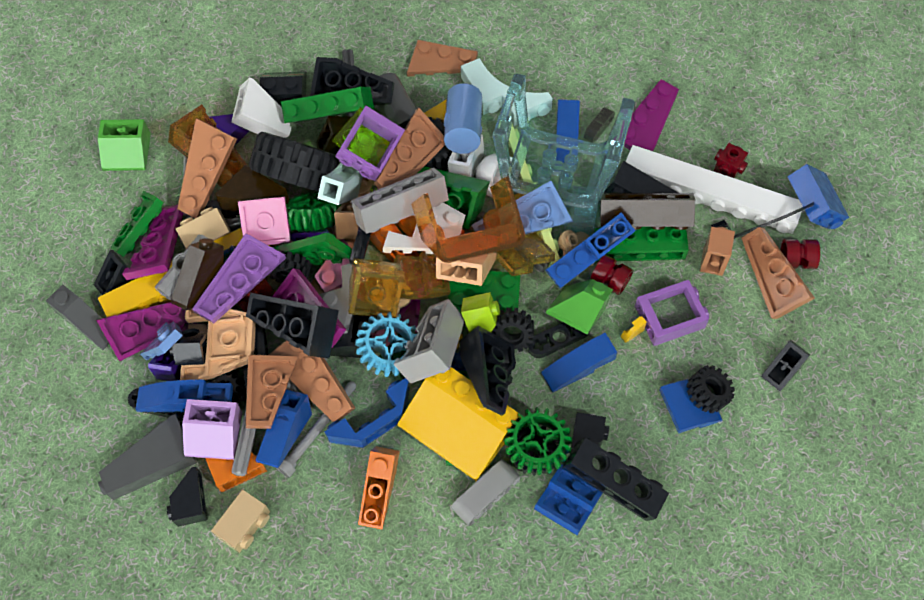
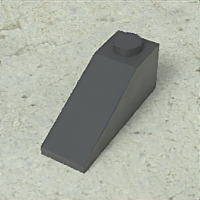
M62 284L46 300L58 315L101 350H104L109 345L108 340L96 321L97 319H102V317Z

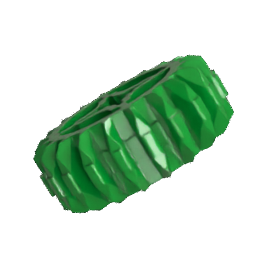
M318 191L289 198V202L286 204L289 228L298 232H316L327 227L331 228L335 225L334 212L342 204L336 205L317 198Z
M538 407L535 408L534 414H531V411L526 409L525 417L518 413V422L511 420L513 428L507 429L508 437L504 439V444L509 446L506 448V454L512 455L510 461L512 463L519 461V470L527 466L528 474H531L532 468L537 469V475H541L542 468H545L546 472L550 474L552 466L559 469L561 467L560 461H567L568 457L566 454L571 453L572 449L569 446L572 443V437L567 436L571 430L569 427H564L566 421L564 419L557 421V412L549 416L548 408L544 410L543 414L539 413L540 409ZM538 425L546 426L550 430H542ZM529 427L530 435L523 438V441L518 442L519 434ZM534 436H536V438H538L539 441H542V448L537 441H534ZM558 439V448L548 456L547 446L553 444V441ZM526 452H534L539 458L531 457Z

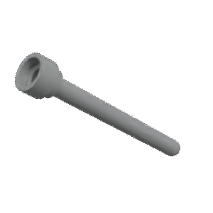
M353 381L348 382L343 388L348 397L356 389V383ZM324 413L291 454L285 457L279 468H276L287 478L293 475L296 471L295 467L297 466L296 462L330 421Z

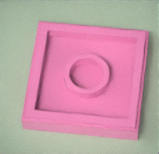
M285 196L238 202L243 236L247 233L266 245L291 242Z

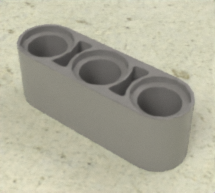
M502 459L452 504L451 508L467 526H471L475 523V518L479 519L493 506L492 503L499 501L511 489L510 486H515L521 477Z

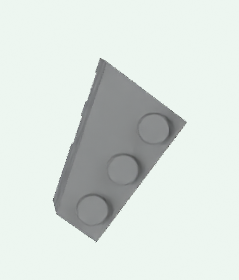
M449 299L428 308L416 327L418 334L412 342L410 340L404 346L407 351L402 359L397 358L393 364L410 383L450 370L462 332L464 319Z

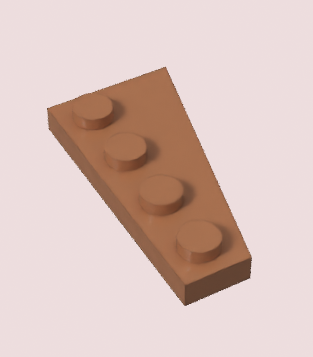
M420 108L415 110L403 135L381 173L376 178L374 184L378 189L416 175L445 146L444 135Z
M758 227L741 238L772 319H778L815 299L765 228Z

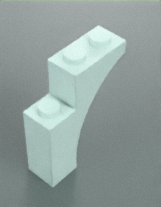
M480 58L461 66L463 82L474 85L482 93L483 115L495 113L502 107L510 121H512L513 126L526 124L536 116H545L552 110L553 98L549 92L531 93L511 88L497 80L486 69Z
M360 125L349 151L374 165L381 136ZM340 163L332 172L322 176L317 198L336 205L358 197L363 176L356 169Z

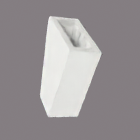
M249 77L239 88L232 123L256 134L266 132L287 138L291 132L290 123H284L282 107L254 79Z

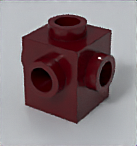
M728 143L724 150L719 149L714 158L717 161L714 172L736 178L738 173L742 175L748 165L746 162L748 152L739 146Z

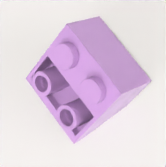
M187 399L183 418L184 456L234 460L242 419V411L236 402Z

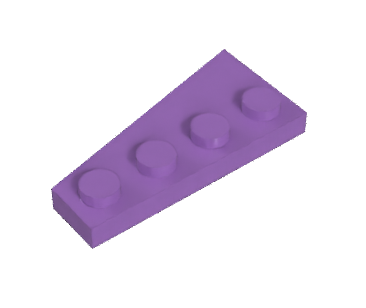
M246 233L192 310L214 324L286 259V256Z

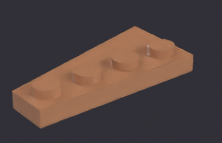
M197 118L177 208L193 218L201 216L200 212L205 209L237 141V138Z
M285 341L269 354L273 356H298L290 381L304 394H307L308 398L332 422L341 420L355 409L352 401L324 358L308 356L303 353V350L292 346L288 341Z

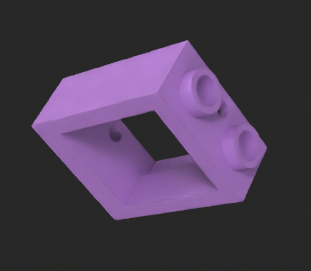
M365 106L335 157L343 165L359 171L364 178L375 181L405 129ZM360 125L365 126L390 142L376 167L347 149Z
M689 279L639 296L635 303L638 315L647 321L645 329L653 346L704 329L709 320L708 310L705 306L701 305L698 290L695 286L692 287ZM684 293L696 318L662 329L651 304Z

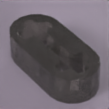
M604 107L586 129L584 139L594 144L612 122L615 112Z

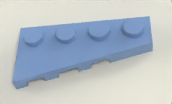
M549 181L474 223L472 226L477 236L495 238L497 242L574 221L554 183Z

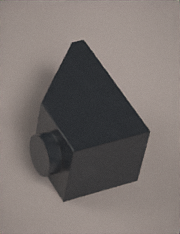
M577 412L571 448L573 449L576 442L583 438H592L599 442L600 445H602L603 440L607 441L609 426L605 425L606 417Z
M191 467L169 496L170 505L167 506V515L169 520H172L178 527L208 520L202 473L197 467Z

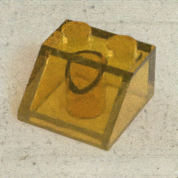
M353 258L349 281V314L377 317L381 312L386 317L387 313L391 312L392 318H396L405 277L401 264Z

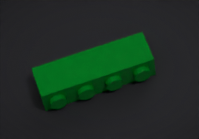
M356 87L281 101L284 123H299L327 118L328 116L361 112L365 106L374 109L371 87Z

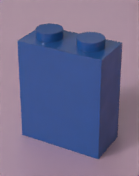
M806 164L787 176L803 207L814 202V206L805 209L810 222L827 229H836L843 224V221L849 218L826 173Z

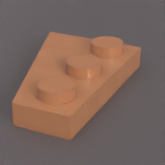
M418 40L407 70V77L415 76V74L461 73V66L476 60L478 51Z
M248 355L246 428L271 429L298 356Z

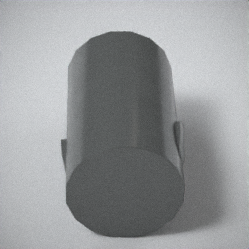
M395 73L382 74L380 77L395 83L392 103L390 105H375L380 115L405 129L417 108Z

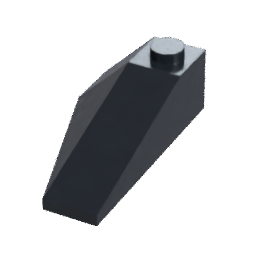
M316 57L310 96L356 87H371L373 105H390L392 103L395 83L373 73L366 72L357 66L347 64L338 58Z
M478 326L459 341L461 361L483 407L502 416L506 413L509 399L508 385L513 380L511 371L515 369L516 365L514 345Z

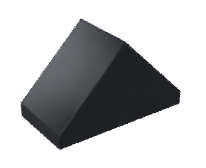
M110 250L93 285L104 295L135 279H125L122 273L125 268H128L114 250Z
M790 339L761 377L781 391L802 368L810 354Z

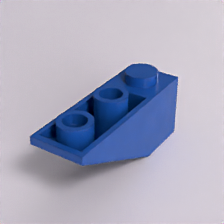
M286 389L271 429H266L256 462L279 468L312 416L307 394Z

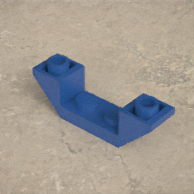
M406 378L401 381L397 380L386 390L387 398L393 405V409L388 408L380 413L378 419L372 423L366 422L358 429L357 433L354 432L345 418L341 421L337 420L331 423L327 430L324 431L330 443L364 448L398 424L406 411L410 391L409 381Z

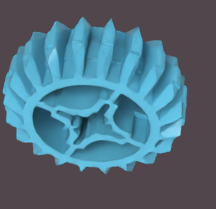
M380 312L377 315V319L371 316L368 320L369 323L363 322L361 326L363 330H358L357 332L359 338L356 339L355 345L359 348H357L356 354L363 355L360 358L361 363L368 362L367 370L372 369V367L376 368V375H379L382 370L385 377L389 376L390 371H392L395 377L398 376L399 370L393 365L395 360H391V357L394 353H400L401 350L407 351L404 346L408 341L411 340L412 342L417 335L413 334L416 330L415 326L408 327L409 319L404 320V322L400 321V314L396 318H392V313L388 312L386 318H384ZM385 329L382 336L369 338L374 332ZM394 331L399 333L403 338L396 336ZM387 337L388 342H390V345H392L389 352L388 347H386V344H384L386 342ZM373 351L379 352L382 358L378 357Z

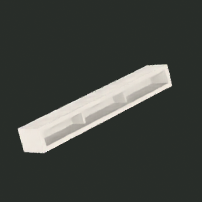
M632 145L626 160L628 164L679 193H693L696 200L695 204H704L710 206L715 211H725L731 213L736 218L752 220L757 225L764 224L803 207L798 199ZM801 212L767 226L776 228L781 233L793 234Z

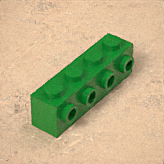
M599 227V228H594V233H595L597 230H599L601 227ZM642 227L635 230L634 233L611 249L606 255L617 261L685 260L689 251L687 230H678L674 227H665V229L661 230Z

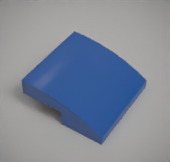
M689 379L664 385L659 389L678 434L722 421L719 411L709 413L708 410L704 412L702 411V406L697 408L695 406L697 402L690 400L693 396L688 395L687 391L690 388L686 387Z
M561 464V467L550 480L548 487L536 503L534 509L575 535H578L603 493L564 468L563 464Z

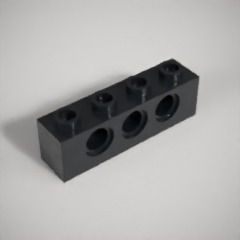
M583 438L577 441L563 465L564 468L645 521L657 518L669 495V492L663 489L661 483L644 477L640 469L626 465L621 461L620 456L613 452L605 451L596 440ZM593 458L599 461V470L593 466ZM614 472L620 475V483L614 480ZM635 486H638L641 490L640 497L635 493Z

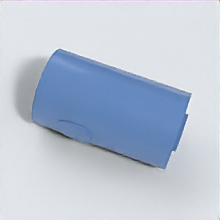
M467 83L457 84L450 88L447 93L444 117V143L449 150L459 154L475 151L481 142L482 93L474 85Z

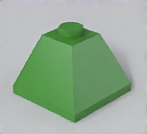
M593 279L565 286L547 309L546 314L588 335L605 311L613 289Z

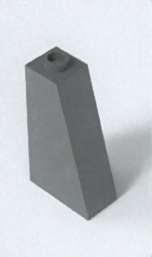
M173 414L99 471L101 481L98 484L103 495L107 494L111 499L115 500L197 463L195 457L184 456L183 425L178 416Z

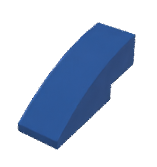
M558 99L555 168L577 169L580 100Z
M603 333L564 355L544 369L541 374L553 393L594 373L595 369L615 360L617 351L607 334Z

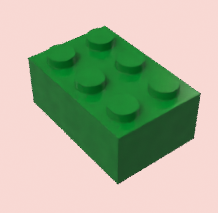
M489 271L482 286L450 281L448 299L461 313L463 298L490 292L493 301L498 302L500 310H503L504 313H506V308L514 311V307L518 308L521 273Z

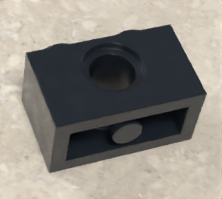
M208 322L185 323L181 329L183 336L170 348V354L174 356L175 365H202L206 360Z

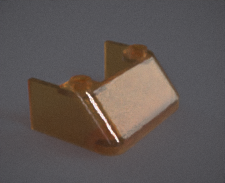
M504 177L490 187L496 209L485 213L483 217L485 230L445 239L443 229L436 223L428 193L419 197L411 205L423 243L442 262L448 264L513 249L522 245L525 241V231L509 177Z

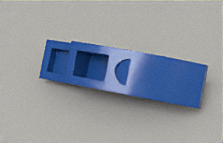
M621 212L545 271L560 289L634 233L635 229Z
M176 380L139 387L136 411L185 412L187 399L232 402L233 385L231 383H207L205 380Z

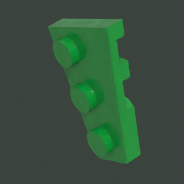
M143 191L140 196L143 199L141 205L135 206L130 213L132 214L131 222L123 225L110 247L122 257L134 249L135 241L139 236L146 233L152 218L157 217L162 211L161 206L164 202L146 191Z

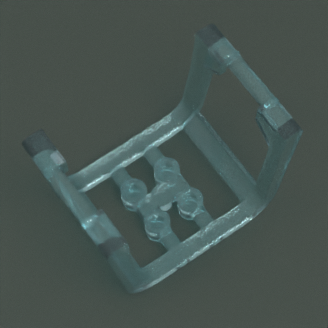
M514 74L492 134L501 181L512 191L526 195L549 182L552 173L555 176H559V188L557 191L565 205L580 208L595 206L600 201L619 165L635 101L623 97L617 119L607 141L599 144L533 128L528 120L526 75ZM514 102L518 129L521 135L510 163L508 141L512 121L509 114ZM531 141L549 145L548 149L543 152L542 166L537 170V184L518 180ZM557 148L570 150L569 154L564 158V163L556 161ZM578 153L596 156L585 195L567 192L573 184V172L578 167Z

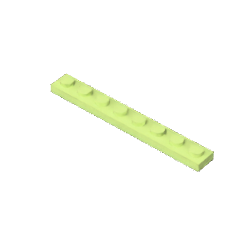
M512 121L503 122L502 135L509 155L516 162V164H513L514 170H517V178L521 190L526 195L538 188V185L532 181V168L530 164H526V152L524 146L519 144L520 136L518 129H514ZM552 228L536 232L544 257L549 262L548 268L561 259L558 255L559 245L557 239H553L551 235Z

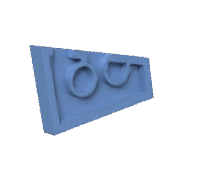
M174 321L170 324L164 323L158 329L157 337L140 353L146 361L154 358L156 355L165 354L183 336L180 326Z

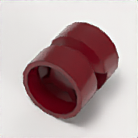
M797 239L782 240L780 250L794 269H797L798 266H801L802 269L818 268L820 244L817 239H803L801 243Z
M605 254L597 263L591 279L604 285L606 284L607 287L613 289L612 292L621 295L630 281L634 270L623 263L617 265V260Z

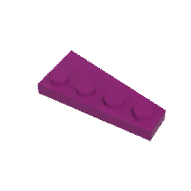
M295 268L291 270L272 296L329 308L303 273ZM338 318L332 348L346 331V328Z

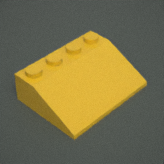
M450 367V370L445 373L425 378L397 425L477 481L504 446V439L508 437L507 429L513 428L511 420L518 422V412L507 405L506 413L501 416L483 407L471 380Z

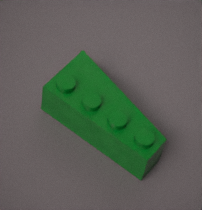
M424 166L417 174L431 168ZM436 169L445 177L449 200L443 203L465 214L462 227L469 229L477 221V215L482 211L490 181Z

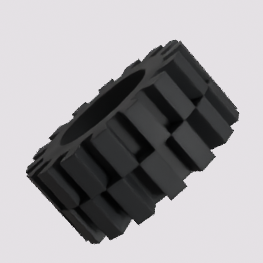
M280 251L286 256V259L268 274L271 279L283 282L291 270L295 268L299 269L308 280L311 263L309 260H306V257H299L297 253L294 255L290 251L287 253Z
M514 307V311L506 308V313L500 310V315H497L496 326L491 333L513 344L514 352L515 349L522 352L523 347L527 349L529 343L532 344L534 321L531 320L530 314L526 316V311L523 309L519 313L518 308ZM514 326L519 328L521 332L509 334L504 331V328Z
M712 365L699 369L689 378L686 386L690 388L687 391L688 395L693 396L690 400L697 402L695 406L697 408L702 406V411L707 412L709 410V413L720 411L732 401L731 399L735 395L733 394L735 388L730 387L733 384L732 380L726 379L728 374H721L722 369L718 368L715 370V366ZM706 384L712 387L715 394L709 391Z

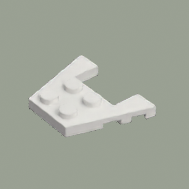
M445 203L423 210L419 214L413 236L409 237L388 231L382 252L391 253L392 250H402L403 253L410 254L412 251H425V254H441L458 245L466 215Z

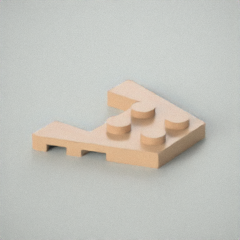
M192 309L186 310L185 320L188 323L208 321L194 313ZM233 309L228 310L214 324L208 321L205 363L202 365H181L180 380L207 381L247 365L248 355H254L256 322L246 317V312Z

